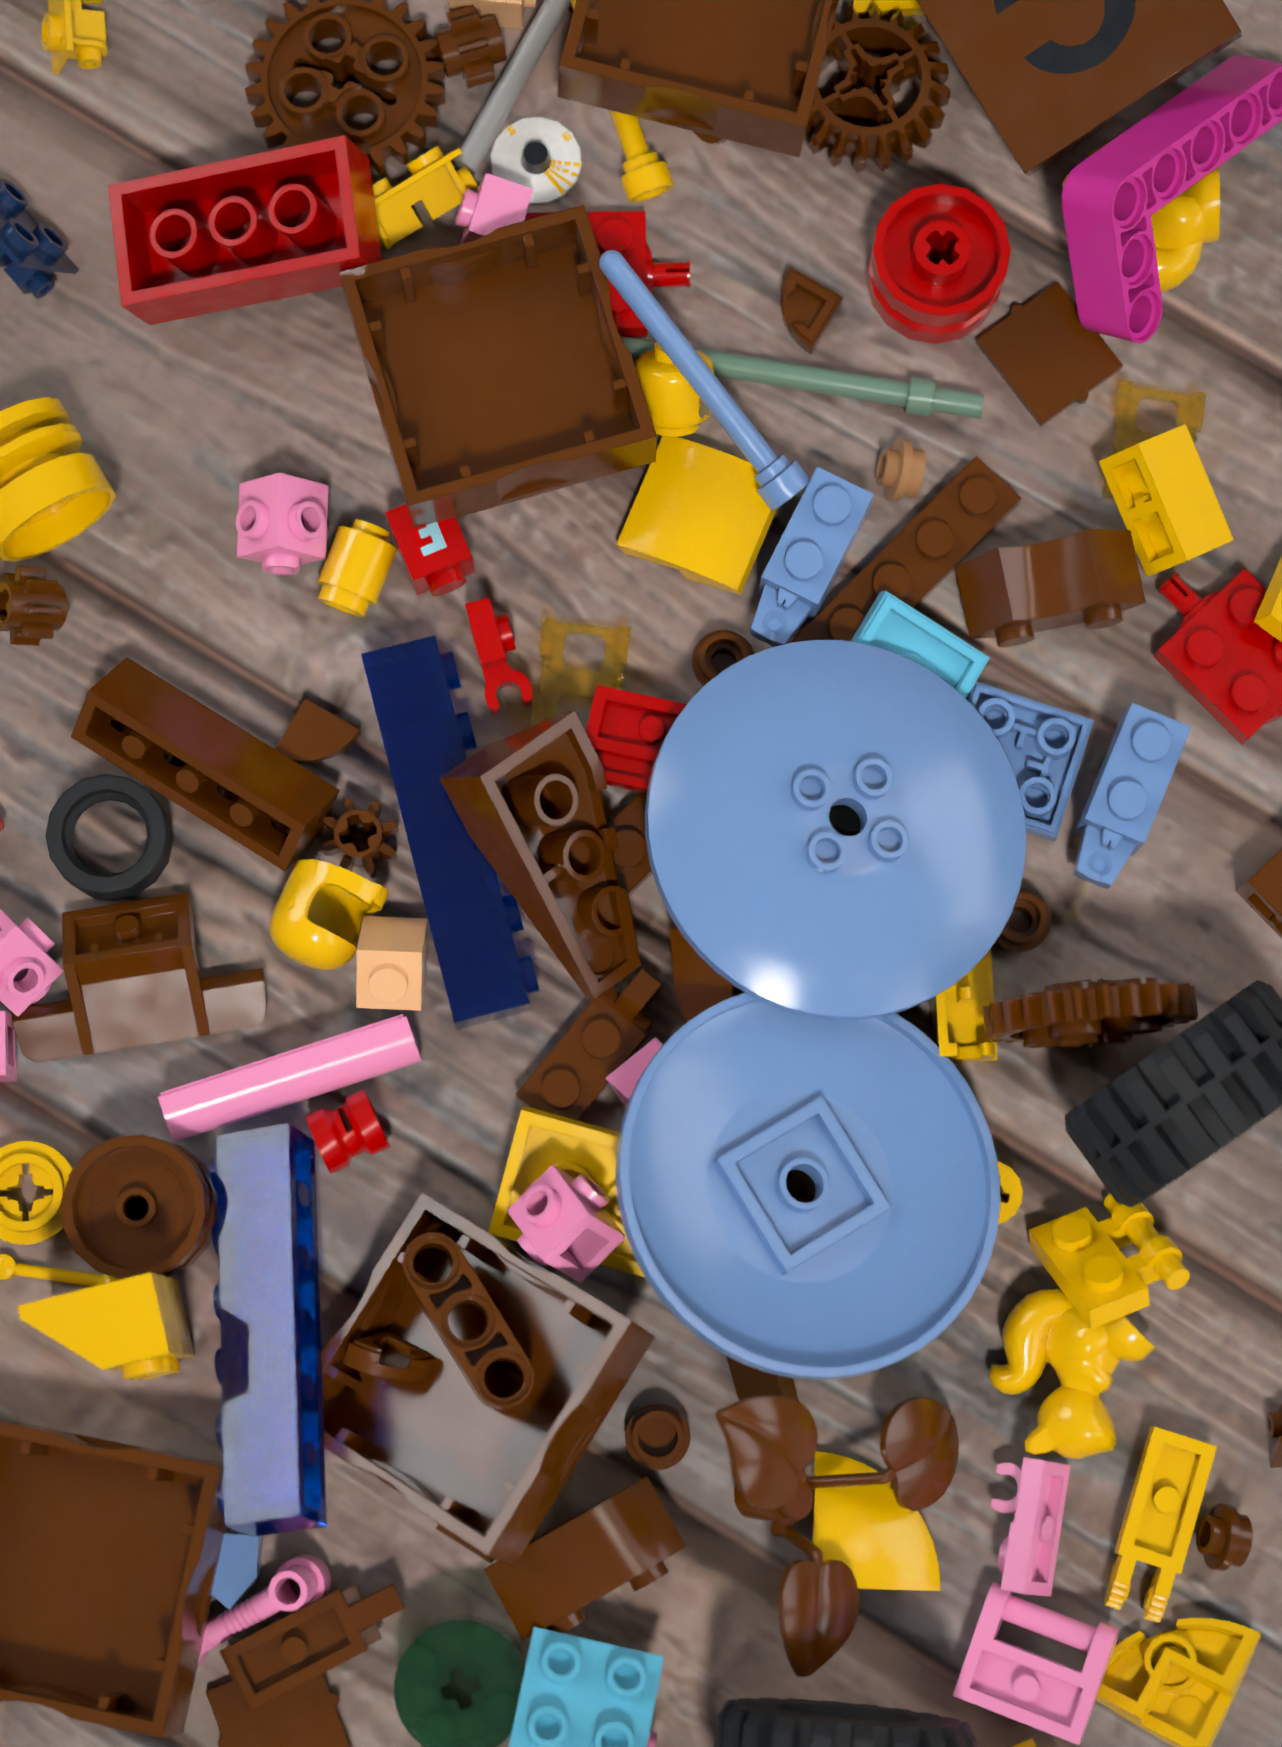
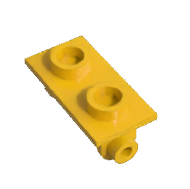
M48 0V13H45L42 21L41 41L43 49L51 51L52 74H59L68 59H77L78 67L83 69H96L102 66V58L108 53L104 11L82 9V3L101 5L103 0Z
M436 146L411 161L407 166L412 176L393 188L386 177L373 184L380 247L382 246L385 250H388L393 244L423 227L411 207L415 203L420 201L433 221L458 206L466 189L473 191L477 188V184L466 167H462L456 171L450 161L462 154L459 148L444 156L439 146Z

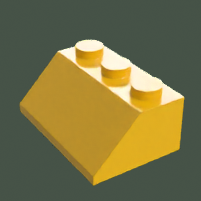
M150 1272L17 1306L21 1320L100 1369L122 1371L123 1380L133 1378V1380L142 1379L145 1381L181 1372L179 1359L195 1356L178 1279Z

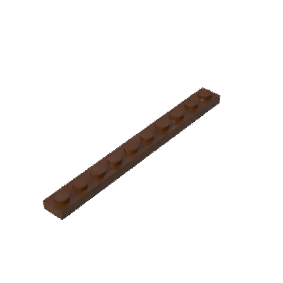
M975 456L790 643L810 640L851 641L880 591H887L916 609L955 569V566L959 565L1019 505L1021 497L983 461ZM642 792L607 825L608 827H615L619 848L612 849L618 884L627 891L628 897L652 874L645 836L647 794Z

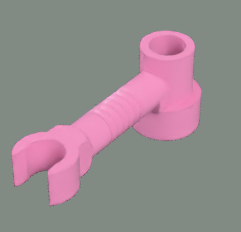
M309 1554L298 1555L279 1567L269 1587L235 1605L229 1611L226 1610L223 1614L221 1613L207 1621L198 1666L205 1661L208 1651L233 1638L234 1635L245 1631V1629H249L250 1626H254L256 1623L261 1622V1620H265L281 1610L297 1611L328 1595L332 1579L327 1565L316 1556ZM291 1578L299 1584L300 1596L292 1591L290 1586Z

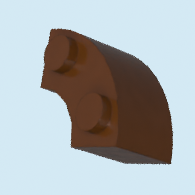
M1085 529L1046 542L1022 546L997 547L955 566L969 638H996L998 647L1025 644L1035 639L1034 632L1057 629L1083 622L1086 629H1100L1113 626L1123 621L1122 611L1146 603L1131 530Z
M646 1476L530 1541L515 1567L496 1561L486 1567L484 1571L523 1640L532 1635L534 1627L547 1628V1630L559 1633L567 1632L587 1619L582 1610L583 1607L628 1581L634 1592L656 1581L669 1572L663 1560L686 1546L649 1478Z

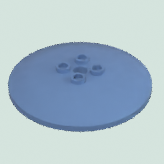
M844 640L792 642L750 655L726 668L710 680L689 701L672 724L655 759L647 789L645 836L649 863L667 912L682 936L715 972L736 988L759 1001L802 1016L827 1020L878 1018L905 1011L932 999L970 972L988 953L1005 927L1020 890L1026 855L1025 815L1013 769L1000 742L974 706L941 677L913 660L872 645ZM846 805L858 814L860 831L857 835L845 836L834 830L829 820V811L832 806Z
M747 993L730 997L688 1021L664 1043L638 1079L627 1103L620 1126L616 1151L618 1205L624 1231L633 1255L645 1278L665 1306L699 1339L720 1353L752 1368L796 1379L827 1380L862 1375L892 1365L920 1350L939 1336L956 1319L974 1294L992 1255L1000 1213V1177L997 1156L989 1127L972 1090L953 1062L948 1057H940L939 1047L916 1026L896 1013L862 1020H827L806 1017L781 1010L759 1001ZM790 1170H801L812 1178L815 1184V1196L812 1202H799L789 1194L786 1187V1177Z

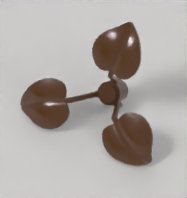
M775 1395L756 1396L730 1404L715 1413L729 1451L732 1473L736 1482L734 1500L738 1511L746 1518L771 1522V1534L773 1536L787 1539L803 1551L808 1558V1561L795 1560L786 1567L780 1580L777 1599L778 1620L785 1652L795 1675L798 1677L812 1675L846 1643L858 1618L859 1592L857 1582L849 1566L843 1561L835 1559L823 1562L821 1549L794 1530L792 1524L809 1514L813 1505L812 1489L882 1485L892 1481L895 1500L903 1509L921 1510L937 1502L944 1495L954 1477L959 1455V1439L956 1422L951 1415V1410L933 1399L924 1397L908 1398L891 1410L886 1417L880 1438L881 1455L888 1468L872 1473L808 1476L803 1467L810 1462L815 1454L818 1444V1433L810 1411L798 1400Z

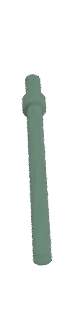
M620 336L631 353L633 362L641 354L654 349L656 342ZM694 348L702 351L712 360L714 375L717 377L906 407V414L930 417L931 411L976 419L981 418L984 394L936 387V380L912 376L911 382Z

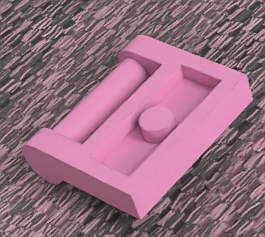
M994 1581L982 1608L953 1696L1080 1745L1107 1666L1113 1654L1120 1629L1100 1622L1098 1627L1081 1622L1013 1596V1592L1001 1590V1584ZM1003 1620L1087 1652L1088 1655L1083 1670L1079 1671L996 1639Z

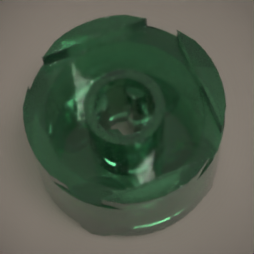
M473 1615L447 1617L424 1629L408 1646L401 1657L394 1680L396 1709L408 1733L422 1747H498L512 1732L527 1660L521 1646L514 1637L499 1625ZM462 1668L466 1678L478 1677L481 1685L473 1690L470 1702H462L459 1694L449 1695L445 1686L449 1685L454 1678V1669Z

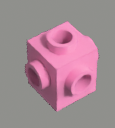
M281 472L240 483L239 509L236 517V529L238 532L237 557L262 563V571L276 575L297 574L300 572V565L326 559L329 534L327 525L329 485Z
M0 908V1001L18 1017L30 1004L39 1001L46 995L52 983L64 970L47 953L55 943L29 917L18 925Z
M553 1164L507 1210L522 1231L521 1236L517 1240L523 1250L540 1265L547 1266L549 1264L580 1284L626 1238L604 1208L610 1199L603 1189L586 1174L581 1173L575 1179Z

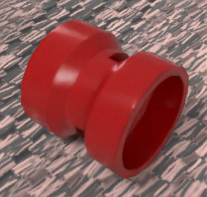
M365 1089L347 1096L343 1106L332 1111L320 1108L305 1115L311 1134L330 1174L349 1167L352 1158L365 1152L375 1155L391 1148Z

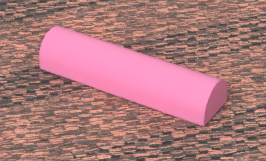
M403 1013L160 1093L161 1096L158 1097L169 1132L173 1140L177 1142L420 1063L422 1059L409 1017L404 1016Z

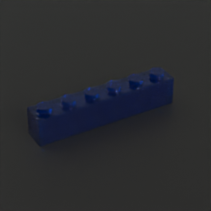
M434 635L362 653L361 657L454 1024L457 1030L531 1011L528 995L540 992L531 955L517 956L512 933L524 930L517 901L512 894L502 896L496 872L468 835L439 779L467 759L466 750L477 748L468 711L457 714L454 711L450 690L461 688V683L453 652L449 651L440 654Z
M289 1123L216 1135L217 1158H214L211 1163V1180L218 1194V1220L214 1222L212 1227V1242L215 1252L219 1257V1284L214 1288L213 1304L216 1315L220 1320L221 1348L216 1351L214 1365L217 1379L222 1386V1413L217 1417L216 1437L219 1447L223 1451V1479L219 1482L217 1489L218 1507L224 1518V1526L252 1537L327 1527L315 1141Z

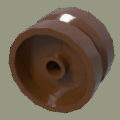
M146 1135L114 1137L90 1149L70 1172L61 1199L63 1228L75 1253L97 1272L121 1280L150 1272L169 1277L193 1265L210 1245L219 1220L218 1189L206 1165L185 1146ZM136 1197H144L148 1202L149 1210L143 1219L136 1221L135 1218L139 1211L132 1209V1204Z

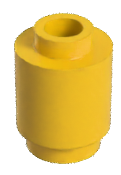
M359 519L354 520L352 528L338 526L317 583L322 586L317 600L339 611L364 618L368 606L376 605L397 552V548L387 542L390 532Z

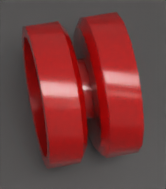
M935 184L915 188L894 201L877 225L866 277L871 304L885 324L910 340L932 344L962 339L983 325L997 304L1001 287L1007 275L1011 247L1005 223L988 201L967 188Z

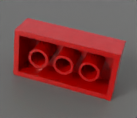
M346 135L108 185L121 306L149 325L342 287L339 272L382 260L370 160Z

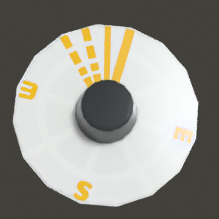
M544 117L523 118L508 125L496 138L491 152L492 174L533 189L530 205L550 203L566 195L577 182L582 167L580 147L572 132L559 122Z

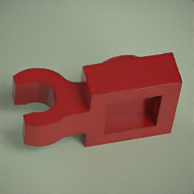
M490 598L466 603L467 618L485 679L484 695L487 708L493 716L501 714L497 695L502 688L507 686L517 688L521 692L524 706H531L533 703V691L529 679L522 672L510 668L506 661L505 652L516 650L507 614L494 616Z

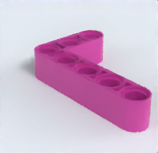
M1238 54L1228 58L1079 163L1069 173L1062 191V209L1078 316L1081 325L1086 330L1141 344L1148 341L1155 334L1162 317V295L1151 215L1282 121V62Z

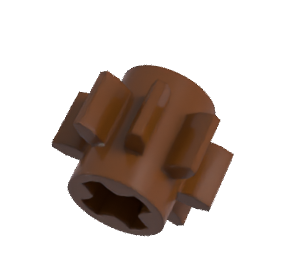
M474 5L447 12L448 29L434 33L447 78L462 74L467 88L495 81L494 64L507 61L504 43L495 16L492 15L480 19L479 14H476Z
M17 566L15 573H4L2 575L3 580H0V631H10V644L39 646L41 638L52 639L54 637L53 631L59 630L64 625L67 617L68 600L64 588L58 584L57 580H46L45 567Z
M349 798L345 799V814L338 820L332 817H324L323 819L325 826L334 833L335 840L325 842L321 846L324 856H333L341 853L343 858L339 867L352 871L353 866L364 867L370 878H375L376 869L374 864L382 856L388 860H396L398 857L396 851L386 844V837L400 831L396 821L380 824L378 818L381 814V805L378 801L372 802L368 810L365 811L356 809L354 803ZM363 825L367 834L374 835L368 838L369 849L358 852L353 843L347 842L353 839L351 829Z

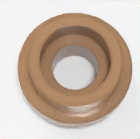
M901 438L894 442L891 449H883L877 463L876 483L879 486H883L886 500L898 502L902 497L915 498L917 496L925 474V451L914 448L910 440Z

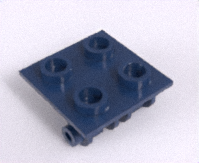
M0 178V267H6L4 271L24 294L32 293L36 299L42 298L55 285V282L51 279L54 272L76 274L79 269L65 254L68 246L62 237L49 226L38 223L27 211L26 207L29 205V202L22 191L10 181Z

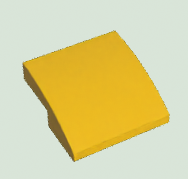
M662 436L656 449V462L650 463L616 545L626 555L678 569L688 580L741 595L777 509L771 511L756 492L760 485L753 477L757 471L750 462L684 438Z

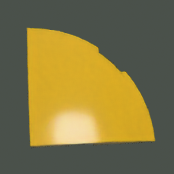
M815 1451L813 1476L878 1472L868 1465L849 1457ZM891 1482L882 1485L813 1489L811 1515L813 1518L812 1543L821 1549L823 1562L835 1559L846 1563L851 1569L857 1586L860 1589L940 1591L938 1558L929 1530L918 1510L903 1509L897 1504L893 1489L890 1487Z
M1185 1618L1177 1620L1176 1630L1159 1633L1146 1639L1145 1635L1138 1631L1117 1644L1107 1666L1096 1700L1173 1747H1212L1245 1676L1261 1634L1246 1626L1225 1620Z

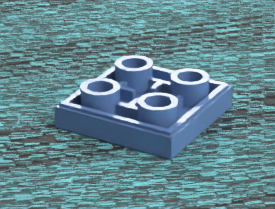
M975 682L969 692L967 701L974 706L990 726L1010 762L1021 794L1026 833L1054 842L1060 830L1094 720Z

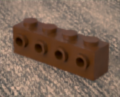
M128 657L88 690L71 738L284 872L320 836L325 825L323 819L329 816L340 792L338 788Z

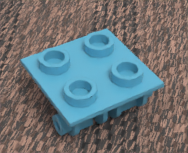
M534 1627L508 1747H647L664 1656Z

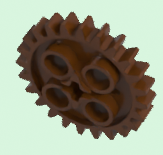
M306 0L307 8L301 12L294 5L285 2L283 7L287 22L283 25L271 19L265 21L267 34L272 41L253 40L254 54L260 61L246 63L245 66L248 79L255 83L245 88L249 104L257 106L251 112L255 127H267L263 133L266 146L270 149L283 144L282 148L346 135L369 157L370 165L372 164L375 171L381 177L386 176L385 159L390 156L404 166L407 165L409 161L405 145L408 142L423 149L426 147V136L420 125L438 127V112L432 106L445 104L446 100L444 88L437 85V83L446 79L444 63L434 61L440 56L437 40H424L427 35L425 20L422 18L407 24L410 14L406 2L400 3L393 10L389 11L387 0H372L371 3L364 0H328L321 3L319 0ZM328 38H335L344 42L339 50L332 53H322L315 49L319 42ZM391 60L401 65L398 71L392 75L382 76L371 71L380 61ZM303 62L310 65L311 68H295L297 63ZM349 78L356 79V83L348 82ZM335 84L341 85V86H344V87H343V89H337V88L335 87ZM302 92H314L320 96L318 101L310 107L301 108L291 104L293 98ZM380 99H396L397 101L394 105H388L383 103ZM359 114H369L377 118L375 124L365 130H355L347 126L350 119Z
M1101 978L1097 982L1087 979L1055 983L1045 986L1042 992L1020 995L1018 998L1003 999L1002 1002L989 1003V1006L982 1007L986 1041H1005V1043L1023 1041L1024 1048L1053 1046L1079 1048L1083 1044H1089V1047L1126 1043V1041L1135 1039V1035L1159 1032L1163 1028L1175 1027V1024H1186L1189 1021L1197 1020L1198 1017L1195 985L1190 986V983L1178 984V982L1159 984L1156 978L1104 980Z

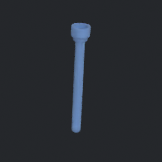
M615 250L604 252L599 259L601 271L755 468L757 473L753 477L760 485L756 492L771 511L783 505L810 482L811 478L797 460L789 462L784 454L777 456L624 257Z

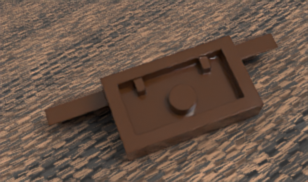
M189 892L62 912V960L70 1000L28 1006L18 1017L12 1012V1023L21 1052L27 1059L33 1062H46L253 1028L264 1020L267 1011L263 968L201 978L195 951L194 914Z

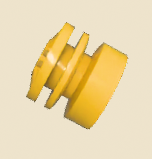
M42 397L26 400L0 411V558L2 561L17 562L33 558L63 545L96 523L109 510L116 497L93 455L79 452L83 439L75 425L69 424L71 419L59 399Z

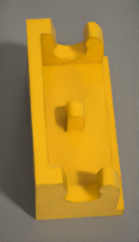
M1186 424L1098 461L1126 529L1131 530L1134 548L1146 577L1191 560L1234 540Z
M991 948L970 972L950 988L929 1000L931 1040L939 1047V1056L948 1057L953 1063L998 1060L997 1042H992V1040L986 1041L982 1008L983 1006H989V1003H994Z

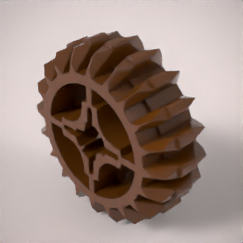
M877 4L870 8L867 19H860L858 12L852 5L845 10L843 24L834 18L821 73L836 60L840 66L839 77L842 81L835 85L833 93L822 99L817 85L805 135L813 133L809 143V149L812 151V154L818 153L828 146L832 149L830 163L833 167L839 165L844 155L854 157L853 167L857 173L864 170L867 158H874L876 166L883 172L889 168L891 153L906 164L907 161L912 159V144L925 149L931 143L932 133L930 129L941 128L945 113L941 107L948 105L951 93L949 87L942 85L947 81L949 75L947 63L935 62L940 54L938 41L921 44L925 33L922 23L913 26L907 31L903 29L904 15L901 10L891 17L890 22L880 20L881 11ZM866 52L878 53L886 57H873ZM911 79L916 93V101L906 114L898 118L894 112L896 102L892 96L900 92L902 83ZM857 84H862L863 88L857 90L856 86ZM877 88V94H872L871 90ZM860 120L869 127L857 126L846 121Z

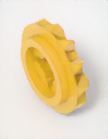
M19 1141L0 1148V1194L4 1191H11V1188L22 1186L23 1176H26V1165H29V1174L32 1175L34 1185L44 1187L46 1190H53V1195H44V1199L33 1201L32 1211H29V1221H26V1213L23 1212L21 1202L11 1200L7 1196H0V1239L13 1244L31 1245L54 1238L63 1229L61 1199L73 1166L56 1149L35 1141Z

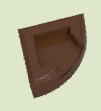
M790 267L786 273L781 293L782 318L792 339L804 351L812 355L842 305L843 296Z
M304 699L275 750L298 764L319 762L347 751L357 741L361 732L360 729Z
M384 1330L350 1342L343 1364L381 1378L398 1381H424L431 1378L437 1358L432 1356V1353Z

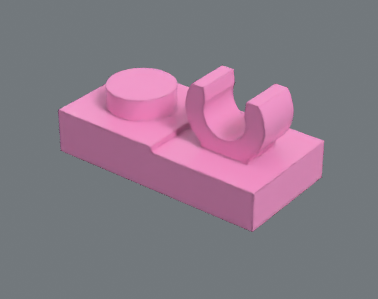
M1027 1457L1023 1458L1022 1465L1008 1462L997 1465L996 1473L1014 1477L1018 1485L1017 1493L1013 1499H992L991 1507L1001 1513L1015 1514L1014 1523H1010L1009 1536L1003 1540L999 1551L998 1565L1002 1574L1001 1590L1051 1597L1071 1465Z

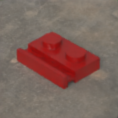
M597 685L585 732L603 765L606 784L647 794L652 768L661 744L672 724L687 704Z

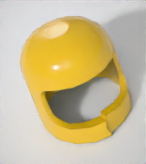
M315 859L297 860L273 909L269 925L271 938L281 952L302 965L318 970H336L352 960L357 952L356 944L360 935L363 917L372 916L375 912L382 910L389 895V890L380 884L331 863Z

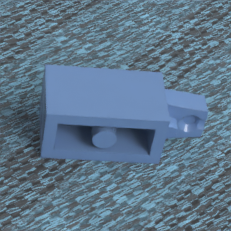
M820 467L816 468L761 576L758 595L761 598L750 629V635L772 647L788 644L806 619L812 621L818 615L869 514L874 497L873 493Z
M1131 703L1120 718L1074 831L1082 835L1073 872L1074 876L1096 886L1109 889L1130 855L1133 856L1145 844L1192 728L1191 726Z

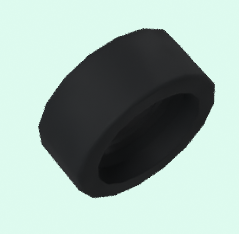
M110 774L82 779L64 791L50 811L45 834L50 859L63 878L90 897L112 901L136 896L154 884L169 863L173 844L169 817L150 790L131 778ZM111 800L126 803L137 810L145 821L148 836L145 851L136 864L124 872L108 875L96 873L81 863L75 854L72 836L74 826L85 810L96 803Z

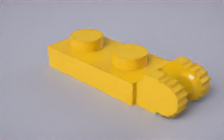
M1150 1426L1114 1553L1118 1554L1112 1567L1105 1592V1606L1117 1610L1121 1609L1123 1602L1128 1597L1131 1586L1130 1581L1136 1560L1157 1566L1150 1587L1145 1595L1143 1617L1157 1623L1160 1622L1165 1613L1176 1573L1181 1574L1217 1446Z

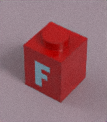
M406 504L385 512L389 530L417 596L428 591L431 592L432 596L450 593L467 582L465 576L475 573L472 555L456 517L413 528Z

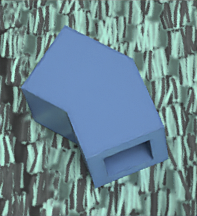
M225 1532L211 1595L229 1610L241 1600L261 1575L263 1534Z

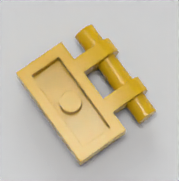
M1110 1193L1104 1200V1206L1111 1215L1108 1219L1098 1222L1088 1208L1084 1207L1028 1230L1031 1250L1090 1329L1150 1306L1148 1284L1162 1280L1170 1290H1176L1183 1287L1190 1277L1189 1271L1182 1264L1183 1255L1181 1250L1171 1238L1159 1235L1153 1227L1154 1218L1145 1205L1141 1202L1130 1208L1116 1202ZM1133 1243L1139 1250V1253L1126 1258L1119 1249Z

